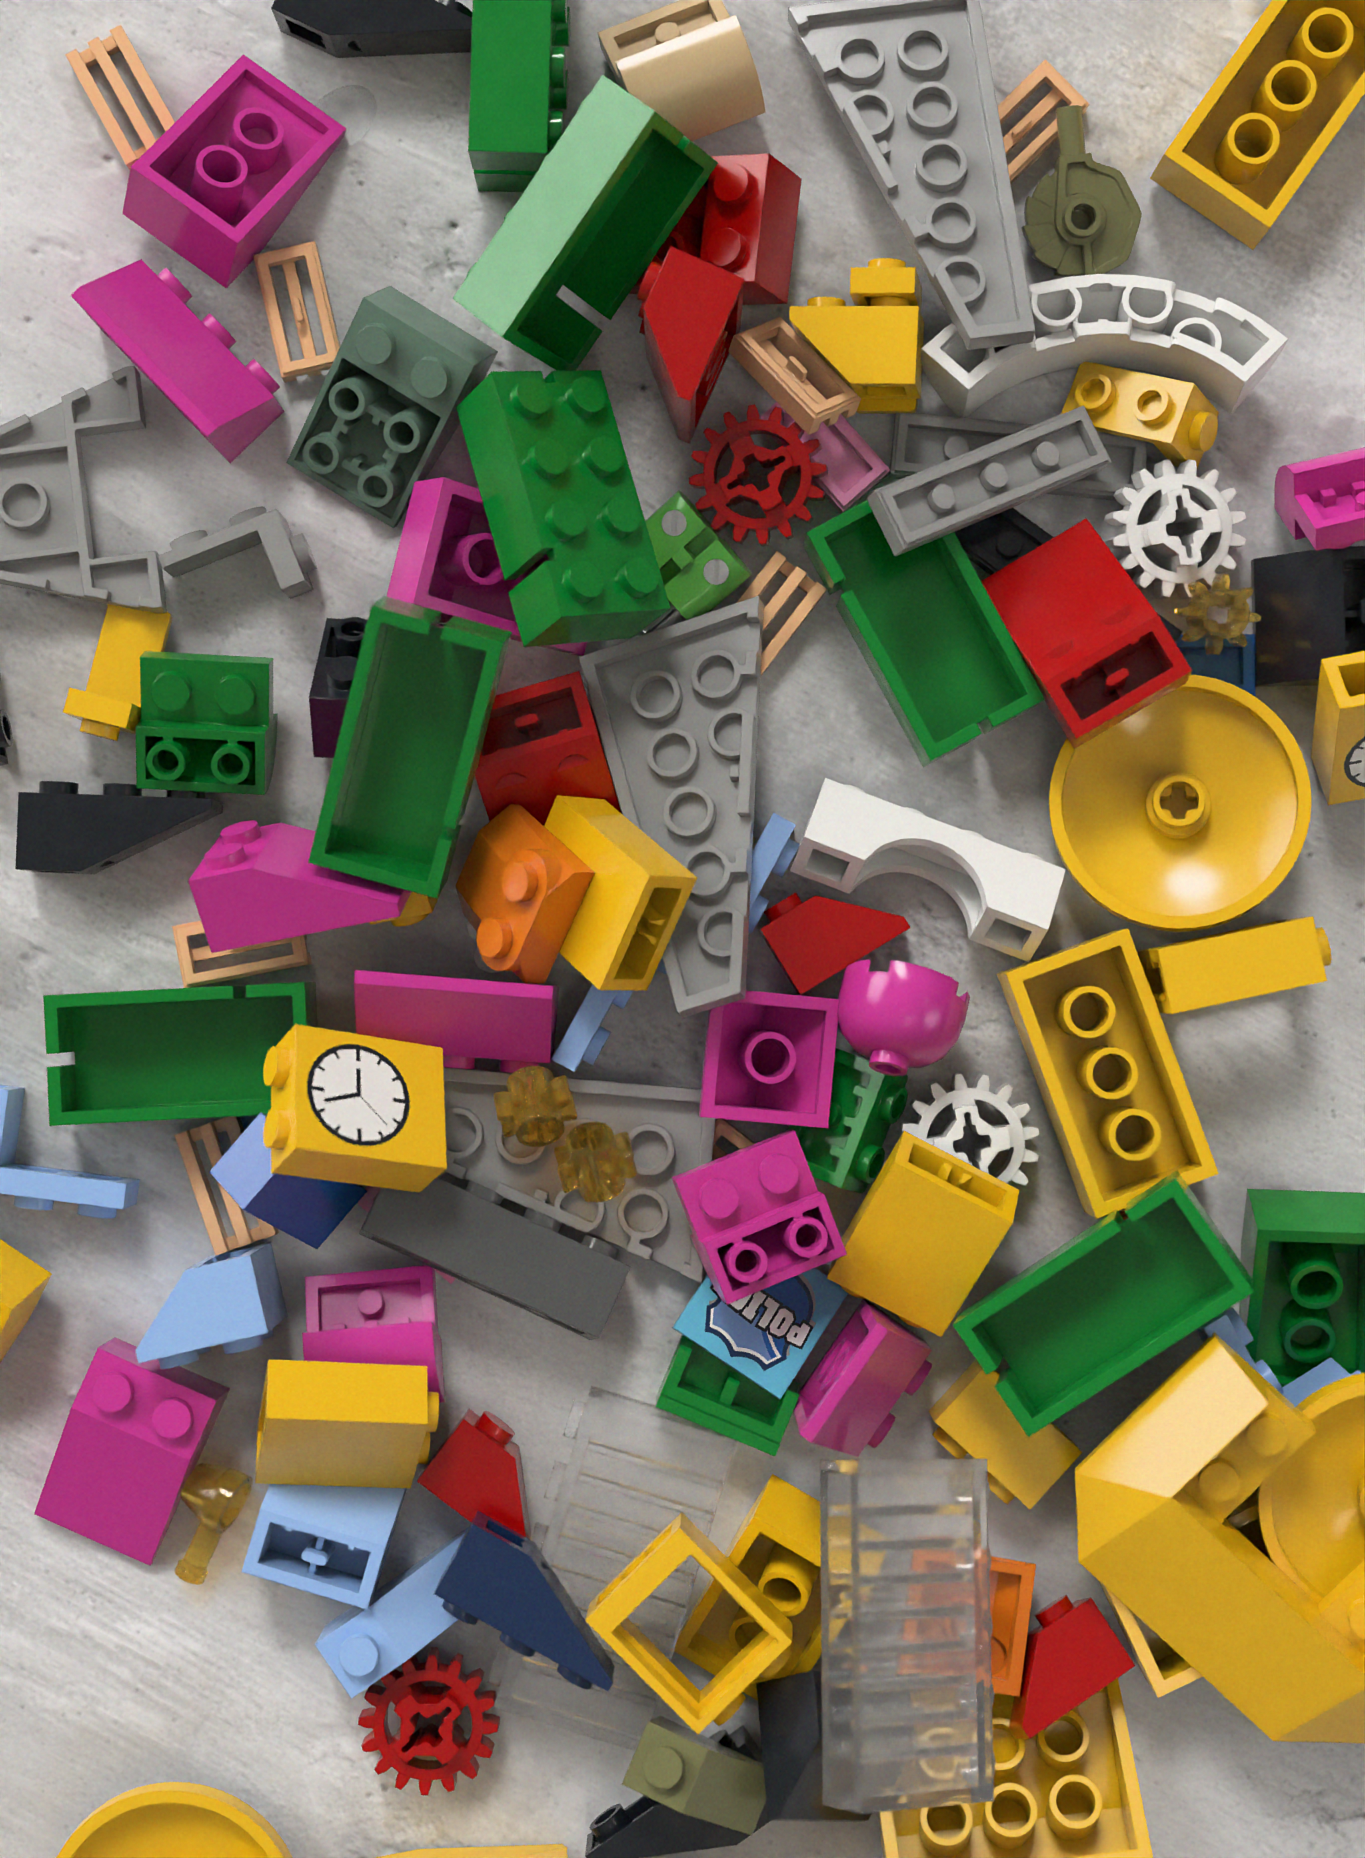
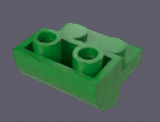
M145 651L140 656L141 720L135 726L136 787L139 789L265 795L272 779L277 743L278 714H273V658Z

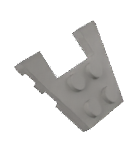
M135 366L123 367L112 373L114 378L86 391L81 387L62 396V402L31 417L24 414L1 425L0 584L157 614L166 613L163 571L158 559L159 554L156 551L95 559L93 554L81 438L83 436L146 428L141 378Z

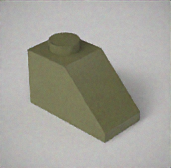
M661 1715L647 1722L622 1782V1785L682 1814L749 1835L754 1833L766 1803L762 1763L701 1734H697L695 1731Z

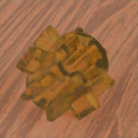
M1228 574L1215 575L1212 581V591H1209L1200 582L1188 584L1189 592L1193 598L1187 607H1179L1174 611L1176 615L1186 617L1189 627L1181 639L1184 642H1194L1200 638L1206 639L1205 649L1208 655H1220L1223 649V639H1227L1235 647H1245L1248 643L1242 632L1248 623L1261 621L1260 615L1250 612L1248 602L1246 601L1251 597L1254 591L1253 588L1243 587L1235 591L1229 590L1230 579ZM1217 606L1221 610H1227L1228 617L1226 622L1218 623L1215 620L1208 619V608Z
M527 1066L516 1070L507 1079V1092H497L493 1095L497 1120L501 1121L503 1136L507 1138L516 1134L517 1140L525 1146L542 1147L554 1143L564 1133L563 1121L577 1119L573 1094L570 1092L567 1077L563 1075L554 1079L553 1073L542 1066Z
M586 1122L580 1124L568 1133L565 1140L566 1146H559L554 1149L562 1190L567 1193L578 1188V1192L585 1199V1202H605L611 1200L624 1189L625 1178L637 1176L629 1134L625 1131L614 1136L612 1129L606 1123Z

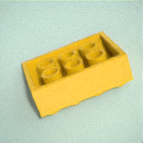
M1118 1678L1030 1739H1016L1009 1728L1014 1696L947 1685L904 1690L909 1745L876 1805L883 1858H1153Z

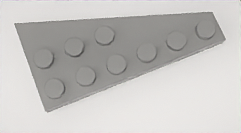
M839 0L788 7V22L967 349L974 350L1033 342L1035 326L980 0Z

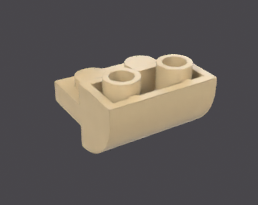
M679 0L597 32L601 50L617 84L656 111L691 141L766 113L759 77L749 46L736 16H729L722 0Z

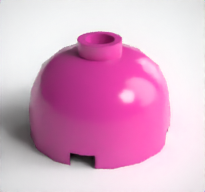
M859 960L847 965L838 995V1022L841 1033L851 1047L863 1057L870 1059L869 1067L890 1076H904L907 1074L908 1068L929 1066L946 1056L959 1038L970 1000L968 992L960 997L957 996L959 983L956 980L933 969L901 961L890 960L888 972H869L871 960Z

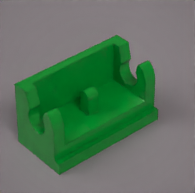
M681 1335L656 1395L655 1407L775 1457L799 1397L797 1391L800 1381L793 1379L782 1398L777 1399Z

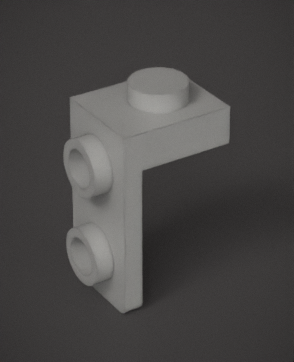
M261 506L242 511L230 518L231 527L209 536L205 530L187 533L170 543L171 551L158 556L162 569L172 577H178L263 543L280 589L290 599L314 590L308 572L317 569L307 540L303 533L292 536L287 520L277 509L267 512L265 507Z

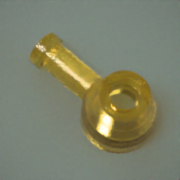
M200 1463L191 1472L182 1488L180 1497L200 1523L184 1558L180 1559L175 1567L174 1572L180 1579L195 1585L204 1583L208 1574L207 1567L222 1534L238 1517L250 1495L253 1486V1478L231 1467Z

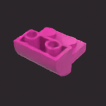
M1365 447L1283 465L1278 469L1274 487V506L1295 540L1307 537L1316 551L1327 548L1342 549L1351 546L1355 542L1365 540Z
M789 1129L672 1177L693 1232L690 1236L713 1287L726 1304H730L847 1255L826 1197L816 1187L794 1130Z
M423 1265L305 1277L306 1332L302 1333L304 1361L427 1366L428 1392H438L439 1403L445 1402L442 1340L438 1334L435 1270L432 1267Z

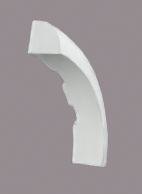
M1093 274L1063 277L1028 286L1035 326L1033 342L968 350L955 325L951 323L921 348V361L923 370L932 387L944 403L958 417L967 418L982 404L1000 392L1023 381L1046 373L1079 368V365L1086 361L1111 367L1145 371L1170 379L1194 383L1206 397L1232 414L1266 375L1280 355L1288 338L1261 318L1228 300L1217 298L1214 302L1197 294L1175 289L1176 284L1173 281L1138 275Z

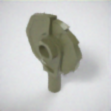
M1082 106L1061 107L1056 110L1060 156L1055 161L1054 173L1051 176L1046 173L1036 186L1032 197L1028 196L1026 198L1024 209L1026 225L1021 229L1027 243L1035 252L1032 257L1043 266L1056 270L1055 276L1070 277L1106 274L1128 260L1140 225L1142 213L1122 173L1113 167L1093 161L1092 154L1086 153Z

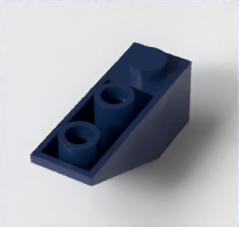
M478 1511L443 1572L434 1592L436 1596L444 1600L442 1607L453 1617L467 1624L476 1625L478 1620H481L502 1632L499 1636L500 1640L510 1649L521 1655L533 1657L538 1652L559 1664L557 1672L570 1683L586 1690H590L594 1684L609 1692L613 1684L615 1666L535 1542Z

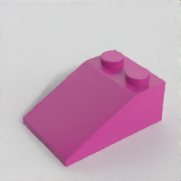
M243 54L131 166L122 214L227 289L254 260L253 255L259 254L265 248L344 138L346 128Z
M445 477L414 482L386 597L440 611L442 613L439 622L447 624L454 616L511 631L510 639L522 642L508 592L541 564L549 561L546 554L516 580H504L479 489ZM587 642L539 647L576 656H584Z
M255 820L238 822L224 828L188 880L211 953L398 917L401 915L412 891L308 863L316 831L284 823L259 827L258 822Z
M863 1299L797 1393L799 1397L794 1408V1415L799 1434L811 1443L856 1457L860 1455L867 1444L872 1448H876L885 1438L896 1417L890 1413V1410L903 1391L910 1396L913 1395L929 1374L932 1364L926 1360L932 1351L929 1345L869 1301Z
M114 1337L97 1348L70 1409L34 1514L150 1566L157 1555L230 1388L181 1366L160 1369L158 1359L138 1363L135 1352L137 1347Z

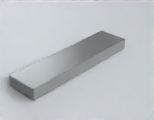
M1083 405L878 488L866 499L894 556H898L1099 472L1112 462Z
M896 413L889 478H906L1034 425L923 413ZM1097 431L1112 463L1099 472L1046 494L1117 501L1113 496L1117 490L1123 487L1136 490L1131 475L1146 468L1148 442Z

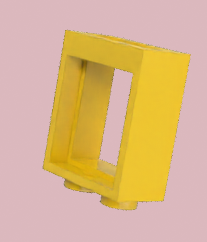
M1313 916L1283 919L1137 951L1159 1013L1175 1014L1325 982L1327 977L1324 966L1331 964V949L1327 935L1322 927H1315Z
M683 1512L590 1602L585 1619L610 1647L697 1734H700L712 1721L718 1726L728 1721L741 1707L746 1698L742 1691L759 1675L765 1680L771 1678L783 1667L792 1654V1650L788 1647L793 1642L792 1622ZM689 1555L763 1628L701 1691L627 1618Z

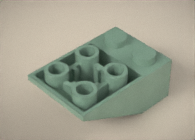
M392 286L364 297L286 463L390 527L395 528L409 506L414 482L427 478L458 428L460 420L456 406L486 377L498 351Z

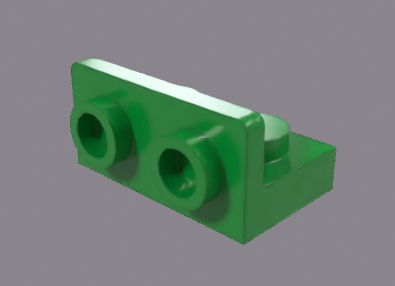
M838 1048L835 1049L828 1128L789 1125L787 1129L796 1132L813 1177L841 1189L862 1194L865 1192L867 1185L875 1181L883 1167L885 1151L882 1146L890 1125L899 1120L905 1109L908 1092L905 1088L908 1075L890 1076L876 1072L869 1067V1060Z

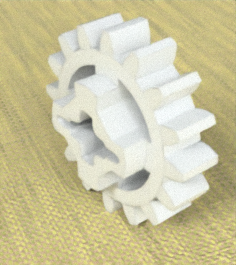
M1170 459L1154 464V477L1145 468L1131 475L1136 490L1123 487L1113 495L1118 503L1123 506V510L1105 515V522L1118 527V535L1105 541V544L1109 549L1121 548L1123 557L1118 561L1125 570L1132 568L1136 572L1133 582L1139 590L1146 588L1152 582L1154 583L1155 599L1169 598L1174 587L1180 600L1196 596V583L1204 590L1217 587L1219 581L1214 570L1221 572L1234 570L1237 564L1227 554L1228 549L1244 546L1246 542L1244 537L1232 533V525L1246 519L1245 512H1230L1227 505L1237 494V491L1233 487L1219 492L1214 487L1220 473L1216 469L1205 472L1200 477H1197L1195 460L1189 459L1180 463L1176 474ZM1189 493L1198 498L1207 511L1190 499ZM1153 495V498L1148 500L1150 513L1142 525H1137L1143 505ZM1166 524H1182L1184 535L1180 537L1168 536ZM1212 535L1211 545L1202 560L1200 549L1208 536ZM1142 549L1147 550L1160 559L1161 568L1155 565Z
M954 1073L951 1079V1090L945 1091L938 1083L933 1081L928 1084L929 1092L933 1098L928 1104L916 1099L911 1100L909 1104L919 1114L916 1123L902 1122L900 1130L906 1131L988 1174V1166L997 1153L1010 1149L1004 1165L993 1177L1005 1183L1012 1180L1024 1186L1029 1182L1025 1174L1019 1170L1022 1161L1028 1163L1038 1162L1039 1155L1025 1148V1140L1038 1136L1039 1129L1034 1126H1022L1020 1119L1031 1108L1025 1102L1012 1106L1007 1103L1013 1090L1010 1085L1004 1083L994 1093L989 1092L990 1082L988 1075L979 1073L973 1087H967L961 1073ZM974 1099L992 1105L1003 1116L1006 1123L990 1125L979 1117L978 1107L975 1105ZM950 1105L948 1107L950 1119L940 1133L928 1135L927 1137L929 1127L935 1116L943 1108ZM965 1122L969 1123L971 1131L984 1136V1143L974 1147L972 1163L968 1160L966 1153L953 1148V1141L963 1138Z

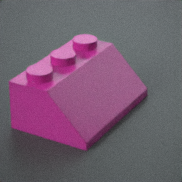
M141 259L86 283L71 294V297L107 337L229 463L241 454L284 412L273 396L280 388L278 383L255 359H252L244 366L228 350L236 343V340L210 313L200 321L185 305L193 296L166 267L156 275Z
M355 970L356 1034L442 1047L443 1067L474 1069L476 1057L501 1059V1072L538 1074L539 1063L553 1062L551 1059L554 1056L559 986Z

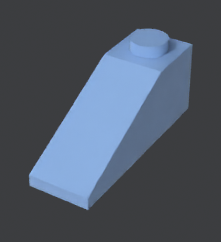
M468 1528L376 1590L368 1609L353 1606L325 1625L315 1646L351 1699L406 1662L459 1620L442 1607L444 1600L436 1596L434 1592Z

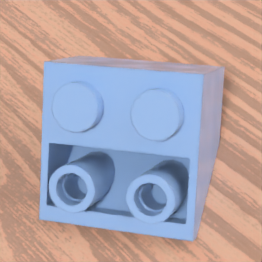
M271 1242L216 1256H209L185 1270L136 1348L135 1352L138 1363L158 1359L160 1369H168L199 1360V1355L211 1351V1346L222 1344L224 1354H232L263 1345V1339L274 1336L272 1329L283 1321L288 1314Z
M270 1484L258 1514L241 1572L368 1609L379 1584L407 1488Z

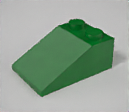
M1247 1189L1241 1239V1263L1254 1281V1293L1239 1302V1316L1253 1337V1341L1245 1345L1254 1363L1262 1359L1274 1373L1281 1387L1286 1386L1330 1357L1349 1374L1357 1370L1365 1373V1193Z

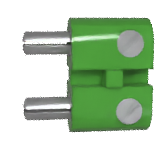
M677 491L645 520L671 609L642 630L643 634L650 633L660 623L662 624L655 631L677 624L683 618L689 620L711 612L752 575L736 552L724 539L720 538L710 526L711 523L681 491Z

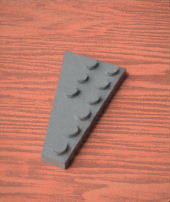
M760 596L579 657L622 814L697 877L662 956L677 1012L683 1018L744 999L746 995L764 604Z
M443 1067L446 1173L482 1185L508 1200L543 1213L584 1233H590L618 1245L644 1259H650L678 1271L681 1275L697 1282H702L703 1264L690 1236L693 1232L672 1181V1177L712 1161L716 1118L699 1117L701 1089Z

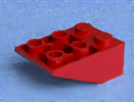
M769 153L710 156L718 162L717 166L651 262L662 265L670 246L745 278L743 305L788 304L802 179ZM651 262L629 294L638 295L641 283Z
M1087 518L981 581L1045 698L1044 701L1074 749L1186 684L1192 673V669L1159 615Z
M580 671L495 696L475 773L476 782L489 822L510 804L521 805L544 826L557 795L605 799L621 813Z

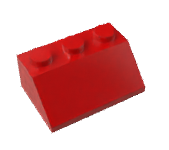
M670 246L663 264L651 262L637 295V300L642 301L638 317L643 318L639 333L645 335L646 357L677 437L690 444L730 354L728 351L733 336L740 331L745 278Z

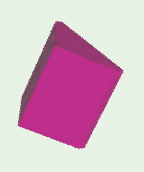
M746 990L744 999L710 1009L708 1012L699 1117L828 1128L839 999Z

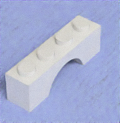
M827 778L823 782L810 813L800 845L790 868V872L848 894L863 881L883 873L902 872L923 877L940 886L955 900L965 918L969 940L1027 962L1031 960L1049 930L1066 871L1064 868L1044 861L1037 855L1019 852L985 839L974 831L961 830L927 817L916 809L898 806L869 795L858 787L843 785Z

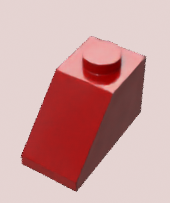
M795 892L764 911L770 923L758 931L797 994L802 995L846 968L847 965L854 963L911 927L905 917L817 895L802 903Z
M468 1409L424 1467L417 1482L469 1522H472L476 1513L480 1511L531 1540L520 1447L511 1441L515 1433L494 1414L484 1411L481 1416H478Z
M1064 1595L1034 1615L1040 1625L1027 1634L1020 1697L1014 1696L1009 1728L1016 1739L1032 1738L1135 1666L1091 1597L1076 1600L1072 1603L1069 1597Z

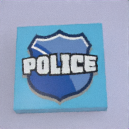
M813 1268L730 1304H726L722 1301L706 1274L672 1328L777 1399H781L848 1293L839 1284L827 1279V1275Z

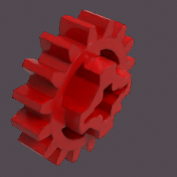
M755 404L748 405L747 420L740 423L729 411L724 413V423L727 429L723 433L719 434L710 428H706L703 431L706 439L711 444L709 451H692L691 458L701 466H704L703 473L695 474L688 478L691 487L705 489L706 495L695 503L699 512H707L715 509L717 514L714 516L710 526L715 531L720 532L729 524L734 525L733 540L739 544L745 541L749 531L756 532V537L762 547L769 545L771 530L779 529L780 533L787 540L793 538V529L790 522L797 517L801 521L810 524L814 519L805 507L808 500L824 501L826 496L824 491L813 485L814 479L828 475L826 464L812 463L810 459L822 449L819 440L813 439L802 443L800 438L805 431L796 421L788 428L783 426L784 412L779 407L773 409L768 420L761 419ZM751 435H771L783 440L788 446L784 447L783 445L775 450H770L757 446ZM731 447L735 456L729 474L719 479L717 483V470L720 460L727 449ZM756 461L764 469L772 466L775 468L774 471L767 475L770 486L762 491H759L753 483L743 486V482L750 477L748 466ZM801 469L798 491L787 506L782 497L787 479L798 473L797 470ZM743 501L761 506L766 517H745L735 513L728 507L731 505L735 506Z
M431 1647L426 1662L419 1663L414 1654L402 1664V1671L399 1672L395 1668L381 1678L385 1687L376 1684L368 1687L364 1699L374 1707L361 1711L358 1725L373 1729V1731L365 1736L361 1747L363 1752L380 1751L381 1755L374 1768L378 1775L386 1772L391 1767L398 1771L395 1788L401 1790L410 1778L419 1780L421 1795L428 1796L433 1780L440 1779L442 1785L449 1793L455 1790L458 1771H461L472 1780L477 1776L480 1766L474 1755L483 1758L491 1757L495 1743L483 1734L498 1732L500 1717L491 1713H485V1711L495 1705L497 1694L495 1690L482 1692L478 1690L485 1673L481 1668L470 1672L468 1675L461 1671L464 1655L457 1653L448 1665L440 1663L438 1647ZM421 1681H436L446 1685L444 1687L424 1686ZM391 1701L395 1705V1713L401 1718V1726L393 1736L388 1726V1708ZM467 1705L472 1718V1732L468 1740L464 1737L465 1731L458 1724V1716L461 1715L463 1708ZM446 1708L439 1728L431 1723L425 1728L420 1727L413 1734L420 1714L425 1718H429L435 1713L439 1715ZM414 1756H432L438 1760H423Z

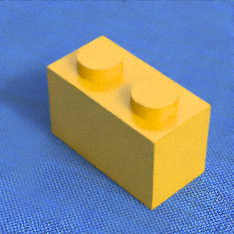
M975 1360L928 1411L934 1422L939 1426L932 1435L959 1461L969 1453L986 1469L979 1477L980 1480L1004 1503L1008 1505L1016 1497L1031 1510L1083 1452L1053 1422L1028 1437L994 1387L1000 1373L994 1370L986 1375L977 1360Z

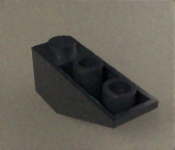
M275 0L271 7L281 32L336 58L471 52L472 11L456 0H439L438 2L435 0Z
M40 781L39 793L18 792L15 869L42 873L96 874L223 813V803L214 799H206V792L167 790V797L142 796V789L137 788L135 784L105 783L103 784V795L78 794V783Z
M744 1725L730 1735L726 1730H720L709 1737V1739L763 1764L762 1751ZM643 1795L625 1809L621 1804L611 1806L591 1823L589 1828L592 1832L587 1835L585 1857L643 1858L738 1845L750 1835L682 1814ZM766 1803L754 1833L770 1822L768 1821Z

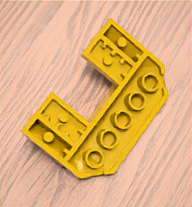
M1214 1332L1075 1468L1078 1562L1272 1741L1365 1743V1560L1317 1604L1225 1519L1316 1432L1314 1423Z

